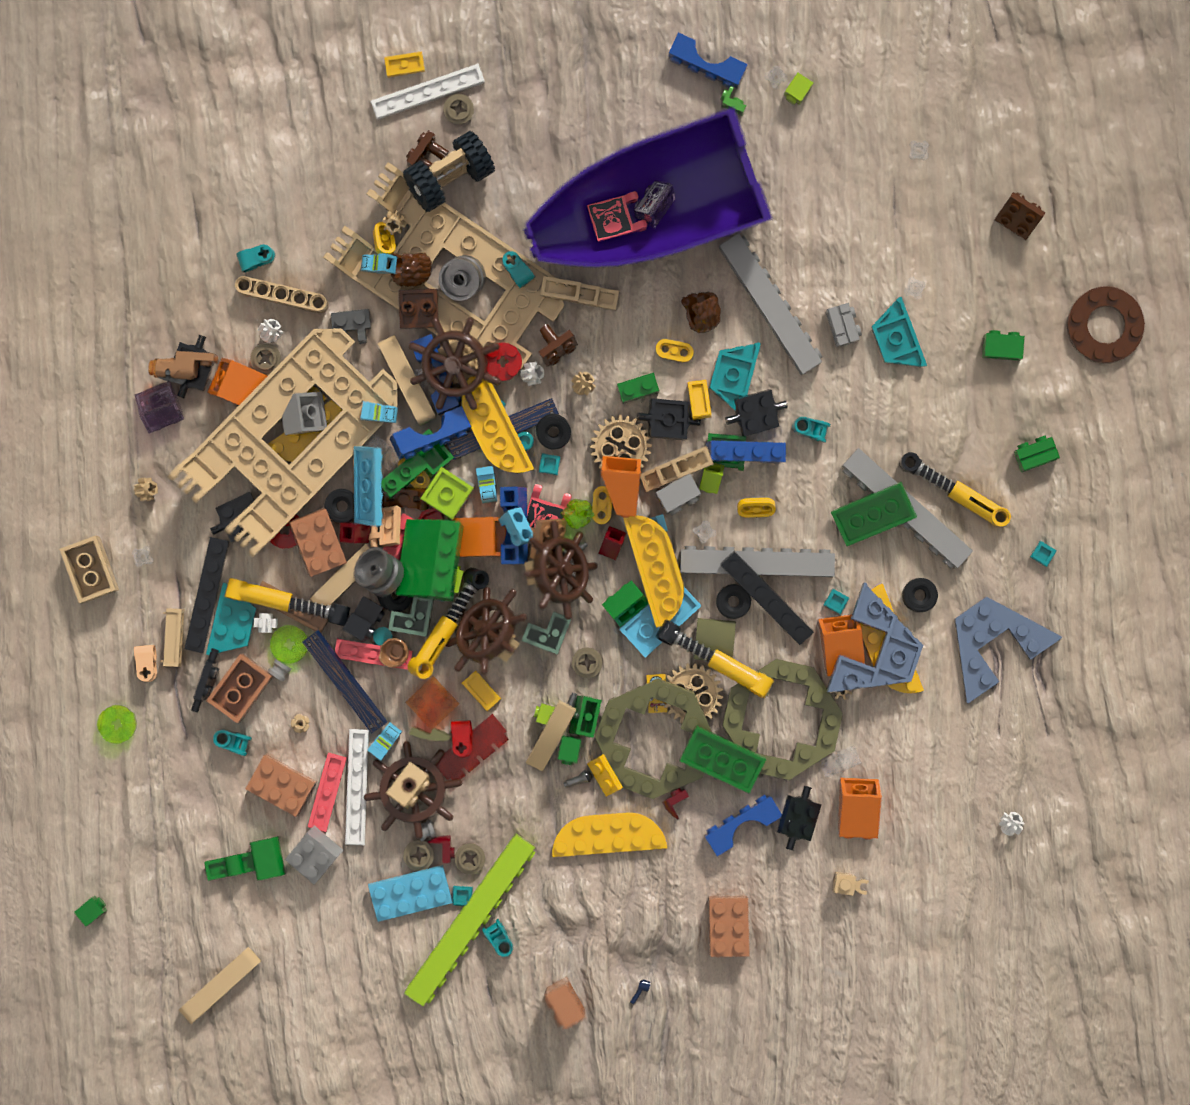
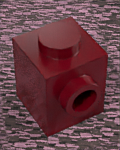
M340 523L339 542L369 543L370 525Z
M609 526L598 554L616 561L627 533Z

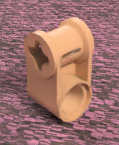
M155 645L135 646L134 658L137 677L145 682L154 681L157 677V652ZM151 671V674L148 676L143 675V672Z

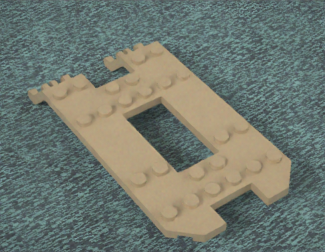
M387 162L385 169L396 176L391 181L386 175L380 173L378 177L389 184V186H385L378 180L374 181V185L385 191L381 197L372 189H369L366 194L391 213L398 210V213L401 215L405 214L403 221L411 226L396 247L394 253L401 256L403 253H426L430 257L432 264L442 249H445L455 257L461 255L473 256L484 266L486 278L505 290L485 321L438 290V319L444 332L453 330L463 331L467 318H473L474 323L470 335L475 337L483 347L501 342L515 346L522 357V370L523 364L527 363L532 353L517 344L535 315L540 313L554 323L564 308L563 300L540 295L543 276L556 277L446 203L441 204L430 212H426L418 204V201L415 200L412 192H410L403 172ZM346 226L341 231L352 238L350 244H347L340 237L335 239V241L346 248L345 251L334 243L331 245L334 251L342 254L339 260L335 259L328 252L323 256L325 260L397 310H399V290L436 289L427 282L416 287L398 286L393 282L391 274L361 271L362 255L378 254L375 247ZM509 251L516 252L535 275V278L521 289L503 265V256ZM507 257V264L511 263L514 265L516 258ZM387 260L386 269H389L390 260ZM426 328L438 336L434 328ZM501 357L497 364L505 367V364L509 361L505 360V357Z
M341 328L313 329L222 424L168 475L171 480H175L182 471L187 474L178 483L180 489L190 479L193 480L183 491L186 494L196 484L202 488L192 497L195 503L215 487L234 467L257 487L262 494L224 530L227 534H231L240 525L244 530L234 538L236 542L246 533H249L250 535L240 546L245 548L249 541L254 538L258 544L251 548L248 553L252 557L354 455V446H363L385 423L361 420L363 401L398 407L397 381L382 369L369 382L343 357L355 341ZM316 384L342 411L289 465L262 438L282 418L292 395L295 393H307Z

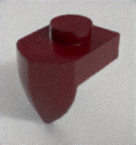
M681 788L670 793L671 797L662 801L668 813L676 819H679L673 805L689 797L686 789L681 790Z
M438 836L428 841V843L443 844L442 863H451V859H455V847H451V836Z

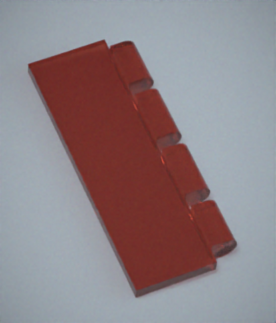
M491 714L472 730V753L468 757L461 758L455 755L453 747L445 752L436 767L447 780H461L466 776L462 771L463 768L470 773L481 763L477 759L478 755L485 760L496 751L492 747L493 743L500 748L509 740L505 735L507 730ZM462 744L458 750L463 753L464 750H467V747Z

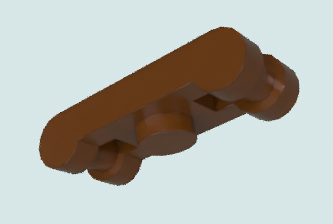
M404 487L394 495V499H389L381 490L383 495L381 500L382 507L399 506L402 508L428 510L429 504L420 499L426 489ZM414 496H418L419 501L414 500Z

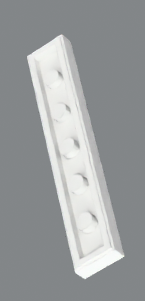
M479 64L372 100L371 104L375 116L379 120L483 84L485 81Z
M349 729L345 845H365L367 801L363 797L367 794L369 730Z

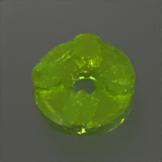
M294 625L282 626L272 634L270 640L271 652L281 662L296 663L308 651L302 643L308 637L304 631ZM287 639L295 642L291 650L284 646V643H287Z
M113 705L101 712L98 717L97 728L107 742L118 744L128 741L134 735L137 721L135 714L129 708L122 705ZM117 719L122 723V727H119L118 730L112 725V722Z

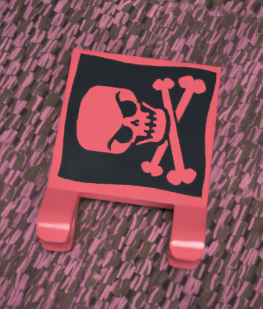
M636 191L624 196L587 205L598 242L646 230L647 223L645 220L632 224L626 205L637 202L638 194Z
M535 484L527 508V521L530 528H535L536 520H564L571 495L565 493L560 506L539 499L542 486Z

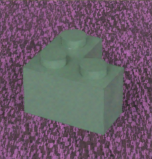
M413 598L411 614L391 611L388 630L428 637L434 600Z
M553 612L547 630L528 623L522 641L558 655L571 619L566 620L564 615Z

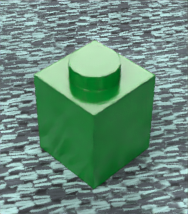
M93 896L74 913L84 926L87 927L105 913L107 909L105 908V902L100 897Z

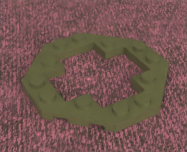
M775 659L756 672L763 673L771 679L774 678L808 686L804 705L823 709L815 746L797 742L793 761L759 754L766 758L760 774L791 780L835 751L843 713L830 692H826L827 688L814 667ZM738 683L729 690L722 727L733 743L756 753L760 734L742 730L749 693L752 692Z
M659 678L609 699L595 734L602 754L606 757L623 788L651 799L703 778L704 772L689 765H686V768L683 769L666 763L659 780L625 767L631 748L613 741L626 708L644 715L652 697L687 711L680 729L693 733L697 725L712 732L695 692Z

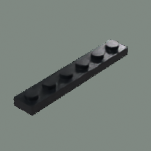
M210 537L184 648L186 650L204 653L230 541Z
M735 550L720 563L799 645L814 633L808 624Z

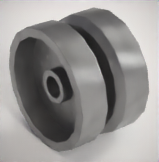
M469 255L453 258L442 267L439 273L441 290L449 298L458 301L467 300L483 288L486 279L484 266L478 259Z
M378 547L370 548L362 553L354 567L355 581L374 595L380 597L394 592L401 584L404 575L402 562Z

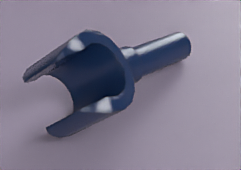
M641 980L639 982L638 989L630 1001L632 1004H635L642 991H649L650 981Z

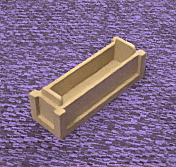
M166 608V612H163V614H166L164 660H160V662H163V666L181 667L185 609Z

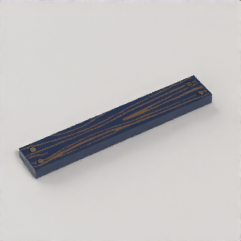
M550 398L508 417L518 434L537 426L539 420L545 415L559 413L553 399ZM473 431L462 438H454L447 443L454 457L453 460L481 449Z
M319 630L302 641L371 734L388 722Z

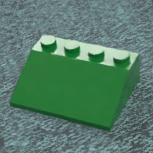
M406 519L400 560L404 568V575L401 584L396 589L395 595L453 602L464 528L461 522Z

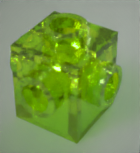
M581 499L571 500L567 507L560 512L569 527L573 529L586 526L594 516L591 504L587 500Z

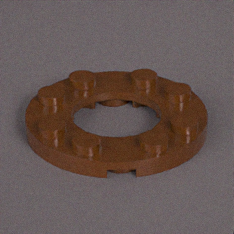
M1097 287L1087 291L1072 305L1067 318V332L1073 347L1085 358L1097 363H1114L1126 358L1138 347L1144 334L1145 321L1139 304L1130 294L1115 287ZM1102 306L1113 307L1123 316L1125 323L1124 332L1115 342L1100 343L1089 333L1087 326L1088 318L1096 308Z

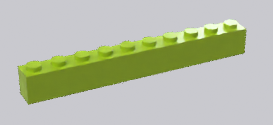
M517 833L514 834L472 894L469 902L459 912L409 983L404 994L421 1006H424L425 1003L430 1004L435 996L433 993L437 987L441 988L446 981L444 976L448 971L452 972L458 964L456 959L459 955L463 957L468 950L467 944L470 939L475 940L480 932L478 930L480 925L487 923L491 917L489 913L492 908L496 909L501 903V895L504 892H509L513 886V883H511L513 878L521 875L524 870L522 866L525 861L529 862L536 852L533 851L535 849L534 845Z

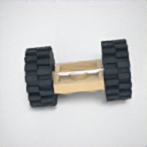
M468 131L453 140L455 151L450 152L441 161H435L431 167L419 161L403 171L404 179L410 188V192H412L415 200L418 201V204L426 212H430L445 203L444 192L441 188L463 174L468 173L473 180L479 182L495 172L491 155L473 131Z

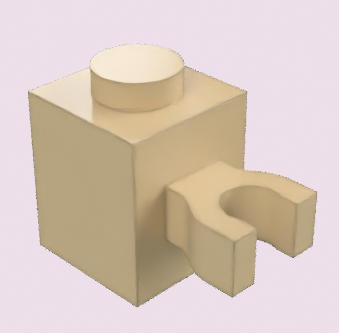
M835 872L832 891L853 896L854 890H856L860 894L866 895L867 891L861 890L860 885L862 883L868 884L869 880L860 879L856 881V876L853 874Z

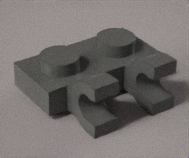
M369 309L331 313L332 329L341 328L346 333L348 331H357L359 344L367 343L366 329H371Z

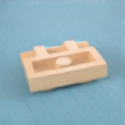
M399 506L382 508L383 518L380 532H378V526H371V533L369 534L370 548L378 547V541L379 545L383 547L400 545L401 508Z

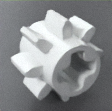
M265 319L258 328V331L261 332V339L267 343L276 342L283 334V331L279 330L281 327L280 323L274 319H269L268 321Z
M537 362L523 364L524 368L520 373L521 379L527 382L528 386L540 384V379L544 377L542 366L537 365Z
M259 613V618H254V627H258V632L273 633V628H277L278 619L273 618V613Z
M1011 812L1009 815L1004 813L1001 817L999 825L1004 834L1013 836L1016 833L1019 835L1023 830L1024 822H1022L1023 819L1018 813Z

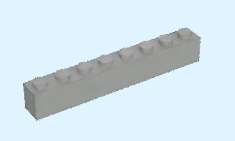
M738 233L719 245V250L802 376L822 363V355L817 348L814 349L810 344L812 339L807 332L803 333L800 326L802 324L797 316L793 317L790 313L791 307L786 300L783 301L779 296L781 292L776 284L772 285L770 282V274L766 268L762 269L759 265L760 259L755 252L751 253L748 246L750 244L746 237H741Z
M859 448L842 465L844 468L843 472L849 478L854 477L858 481L857 485L862 490H868L872 494L897 484L892 477ZM906 491L917 517L901 525L907 530L911 528L915 532L914 536L922 543L925 541L930 546L928 549L936 556L938 554L944 558L943 563L949 568H958L973 550Z
M685 546V549L680 550V573L729 574L720 563L735 550V547H723V550H715V547L704 546V550H696V546ZM742 547V551H736L758 575L835 576V553H830V550L819 549V553H811V549H800V552H792V549L781 548V552H773V548H761V551H754V548Z

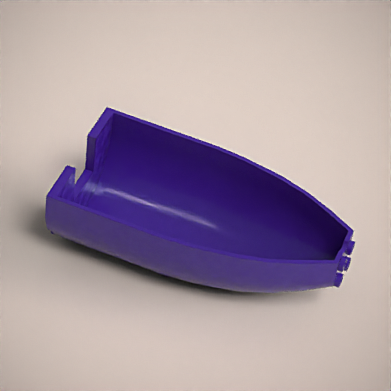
M734 107L622 148L583 169L563 184L525 223L526 228L523 230L526 239H531L533 246L530 247L533 258H537L538 261L572 266H619L675 254L771 220L772 216L760 182L757 183L745 148L747 144ZM654 182H656L655 185L659 186L652 191V194H656L655 196H659L663 190L664 185L661 184H667V187L649 213L635 211ZM636 191L638 194L637 202L626 205L632 224L645 220L647 223L646 230L598 242L587 205L624 196ZM653 199L646 200L642 207L648 208Z

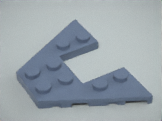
M867 583L862 584L851 620L886 632L875 667L839 655L826 691L828 693L912 681L923 644L897 619L898 617L890 608L886 607L883 601L867 586Z
M988 597L980 600L954 619L966 703H970L999 682L978 652V649L1009 629L1030 660L1062 637Z

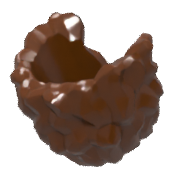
M395 253L392 254L397 256L396 273L391 274L393 282L398 286L416 287L427 282L431 275L432 262L426 253H403L402 256Z
M700 292L682 297L681 303L686 309V318L691 330L697 333H706L718 326L721 321V308L716 294L713 292Z

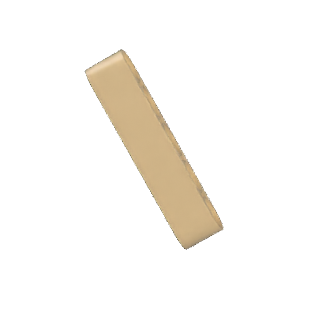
M246 276L239 277L235 282L236 290L244 296L315 313H323L328 309L327 299L318 293ZM244 281L249 282V288L242 291L240 289L241 283ZM261 286L268 287V292L265 295L259 294ZM281 290H285L287 293L284 299L277 298V294ZM298 295L305 296V301L302 304L296 303ZM317 299L324 301V305L321 308L314 307Z
M393 335L379 342L378 345L419 426L436 419L437 417L419 383L416 385L410 383L411 378L415 377V374L396 336Z
M248 947L179 1009V1012L192 1024L257 966L261 960Z

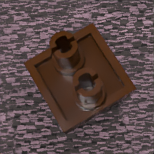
M430 130L426 134L423 132L417 140V147L415 149L411 148L406 156L408 168L419 161L431 167L433 163L424 158L427 152H431L442 160L447 156L449 150L435 142L436 138L433 132Z
M1013 192L994 220L1024 240H1027L1046 212L1042 211L1039 205L1036 207V203L1031 204L1025 200L1024 195L1020 197L1021 193Z
M437 289L399 290L400 329L434 328L432 319L438 318Z
M548 324L539 330L548 344L538 351L547 367L557 364L563 355L571 354L578 345L570 329L557 337Z

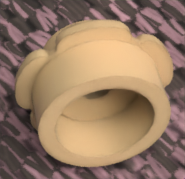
M302 714L295 715L294 719L291 720V727L294 728L296 733L306 732L309 729V718Z

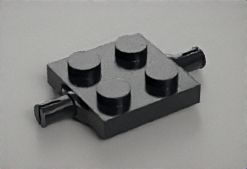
M198 335L196 345H187L179 342L177 351L210 353L203 349L206 337ZM199 362L197 378L186 380L184 384H180L177 396L185 399L188 388L204 391L214 363L211 366H201Z
M767 389L735 398V415L725 417V420H727L725 422L727 425L737 422L742 436L745 437L780 427L777 417L778 410L788 408V405H786V401L775 403L772 390Z
M652 398L649 400L648 414L637 413V421H648V437L687 440L689 425L700 426L701 423L699 422L701 419L692 420V417L689 416L688 401Z
M251 492L245 493L215 508L220 517V524L210 528L213 535L225 530L255 501ZM240 525L231 534H227L231 543L236 542L234 538L244 530ZM246 533L242 538H244V537H246V536H248V535H250V534H249V533Z
M211 648L209 658L205 662L193 697L194 702L191 708L193 712L198 713L203 700H206L213 691L211 684L213 679L217 678L220 668H217L218 663H216L219 652L217 649Z
M804 785L801 796L787 795L777 829L778 833L789 837L786 849L794 851L796 840L811 841L822 804L808 799L811 787Z

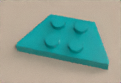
M899 297L872 325L873 334L884 363L925 367L927 363L903 299Z
M761 343L719 351L710 389L735 411L734 399L748 394Z
M227 583L222 585L206 655H210L211 648L219 650L218 653L249 645L257 608L249 602L224 597Z

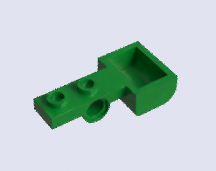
M428 429L422 435H431L433 433ZM440 444L434 445L433 449L423 453L419 451L416 453V456L405 460L382 479L381 490L391 499L401 489L414 481L423 471L432 478L441 467H446L454 457L444 445L440 446Z
M279 836L250 842L251 852L204 861L208 881L255 871L257 881L285 875L286 871Z

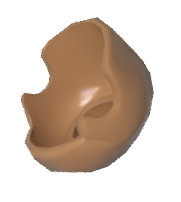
M397 638L388 639L380 646L379 660L386 667H400L408 658V646L403 640Z

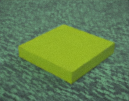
M441 467L420 499L453 520L474 488Z

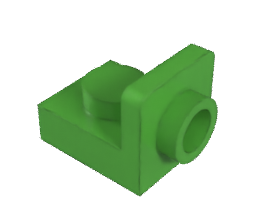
M730 86L729 90L725 89L720 100L723 101L722 107L726 109L734 107L735 112L743 116L746 105L739 98H730L734 87Z

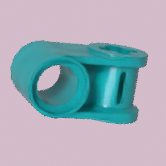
M265 244L236 253L242 272L255 270L258 267L270 264L275 259L274 250ZM264 250L269 252L267 258L261 256L264 254Z
M509 251L504 254L503 265L520 289L535 278L533 272L516 252ZM507 257H515V264H507Z
M799 417L793 422L792 429L798 435L826 443V433L831 424L821 420ZM798 421L806 423L805 431L798 429Z
M224 729L217 731L213 736L216 746L243 756L247 755L246 749L249 741L252 740L250 736ZM220 733L227 735L228 740L225 744H221L218 741Z
M499 919L488 928H482L484 935L498 955L507 957L513 952L514 944ZM503 942L508 943L510 946V950L507 953L500 950V944Z

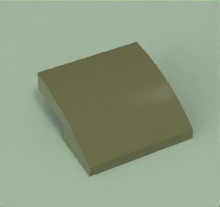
M698 618L696 641L698 640V643L701 645L704 644L706 648L710 647L711 651L719 650L733 658L736 621ZM694 655V659L704 660L702 658L699 659V656Z
M413 726L409 732L410 735L432 741H446L452 737L436 727L429 733L417 726Z

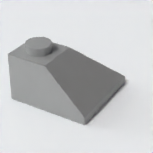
M322 392L295 393L292 395L282 415L285 435L323 431L327 427Z

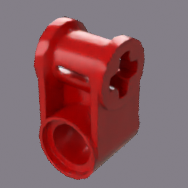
M471 720L451 721L453 752L461 758H466L472 753ZM462 744L467 747V750H464L463 753L458 750Z

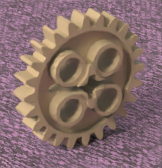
M621 415L618 416V420L611 416V422L604 419V426L598 424L600 431L593 430L597 436L590 438L595 442V444L590 445V448L595 449L591 455H597L594 462H601L599 465L600 469L602 468L603 456L620 457L626 453L632 459H641V462L642 460L648 462L645 454H651L647 447H651L652 444L646 442L650 439V437L644 435L648 430H641L643 424L636 425V418L630 422L628 415L625 420L622 419ZM616 427L622 430V435L619 438L612 436V430ZM606 437H610L619 443L624 441L623 445L635 451L636 454L633 455L624 449L618 451V447L607 441ZM631 437L638 438L639 444L636 447L629 446V439ZM606 444H610L613 447V451L609 455H605L602 450Z
M686 663V669L679 665V672L673 669L674 676H666L672 684H682L685 689H692L693 691L708 686L707 690L697 693L696 697L705 717L708 716L712 719L711 712L718 713L715 706H721L722 704L718 702V699L723 698L722 695L718 694L723 688L717 687L721 681H714L717 675L713 674L710 676V668L704 671V665L702 664L698 669L696 663H694L693 668H690L689 664ZM695 676H700L703 680L702 684L698 687L692 685L691 682ZM708 694L710 696L709 703L702 704L699 700L700 696ZM666 703L664 708H671L668 714L674 712L673 719L681 717L680 723H682L686 712L681 708Z

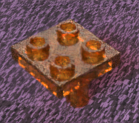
M434 676L405 702L431 730L460 704Z

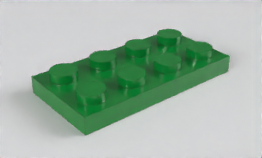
M902 482L831 511L846 546H850L917 517Z
M697 725L679 759L680 762L749 794L766 762L765 757Z

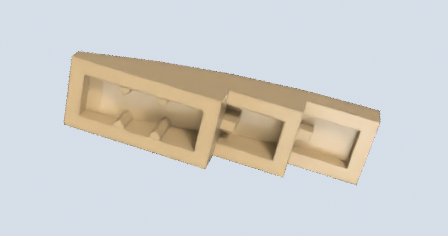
M543 276L540 295L616 311L619 291Z
M707 446L641 473L640 478L645 491L649 492L683 478L688 474L711 466L714 463Z
M365 544L310 600L313 603L317 602V604L323 603L325 606L334 603L355 582V564L362 553L370 548Z
M560 700L558 701L526 761L527 764L543 772L570 723L576 708Z

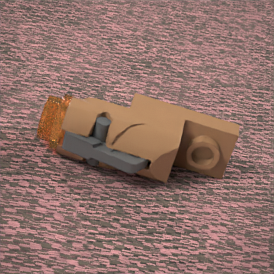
M176 351L175 358H155V360H150L149 375H153L154 378L184 384L186 380L197 378L199 362L201 366H211L212 363L218 364V356L214 353Z

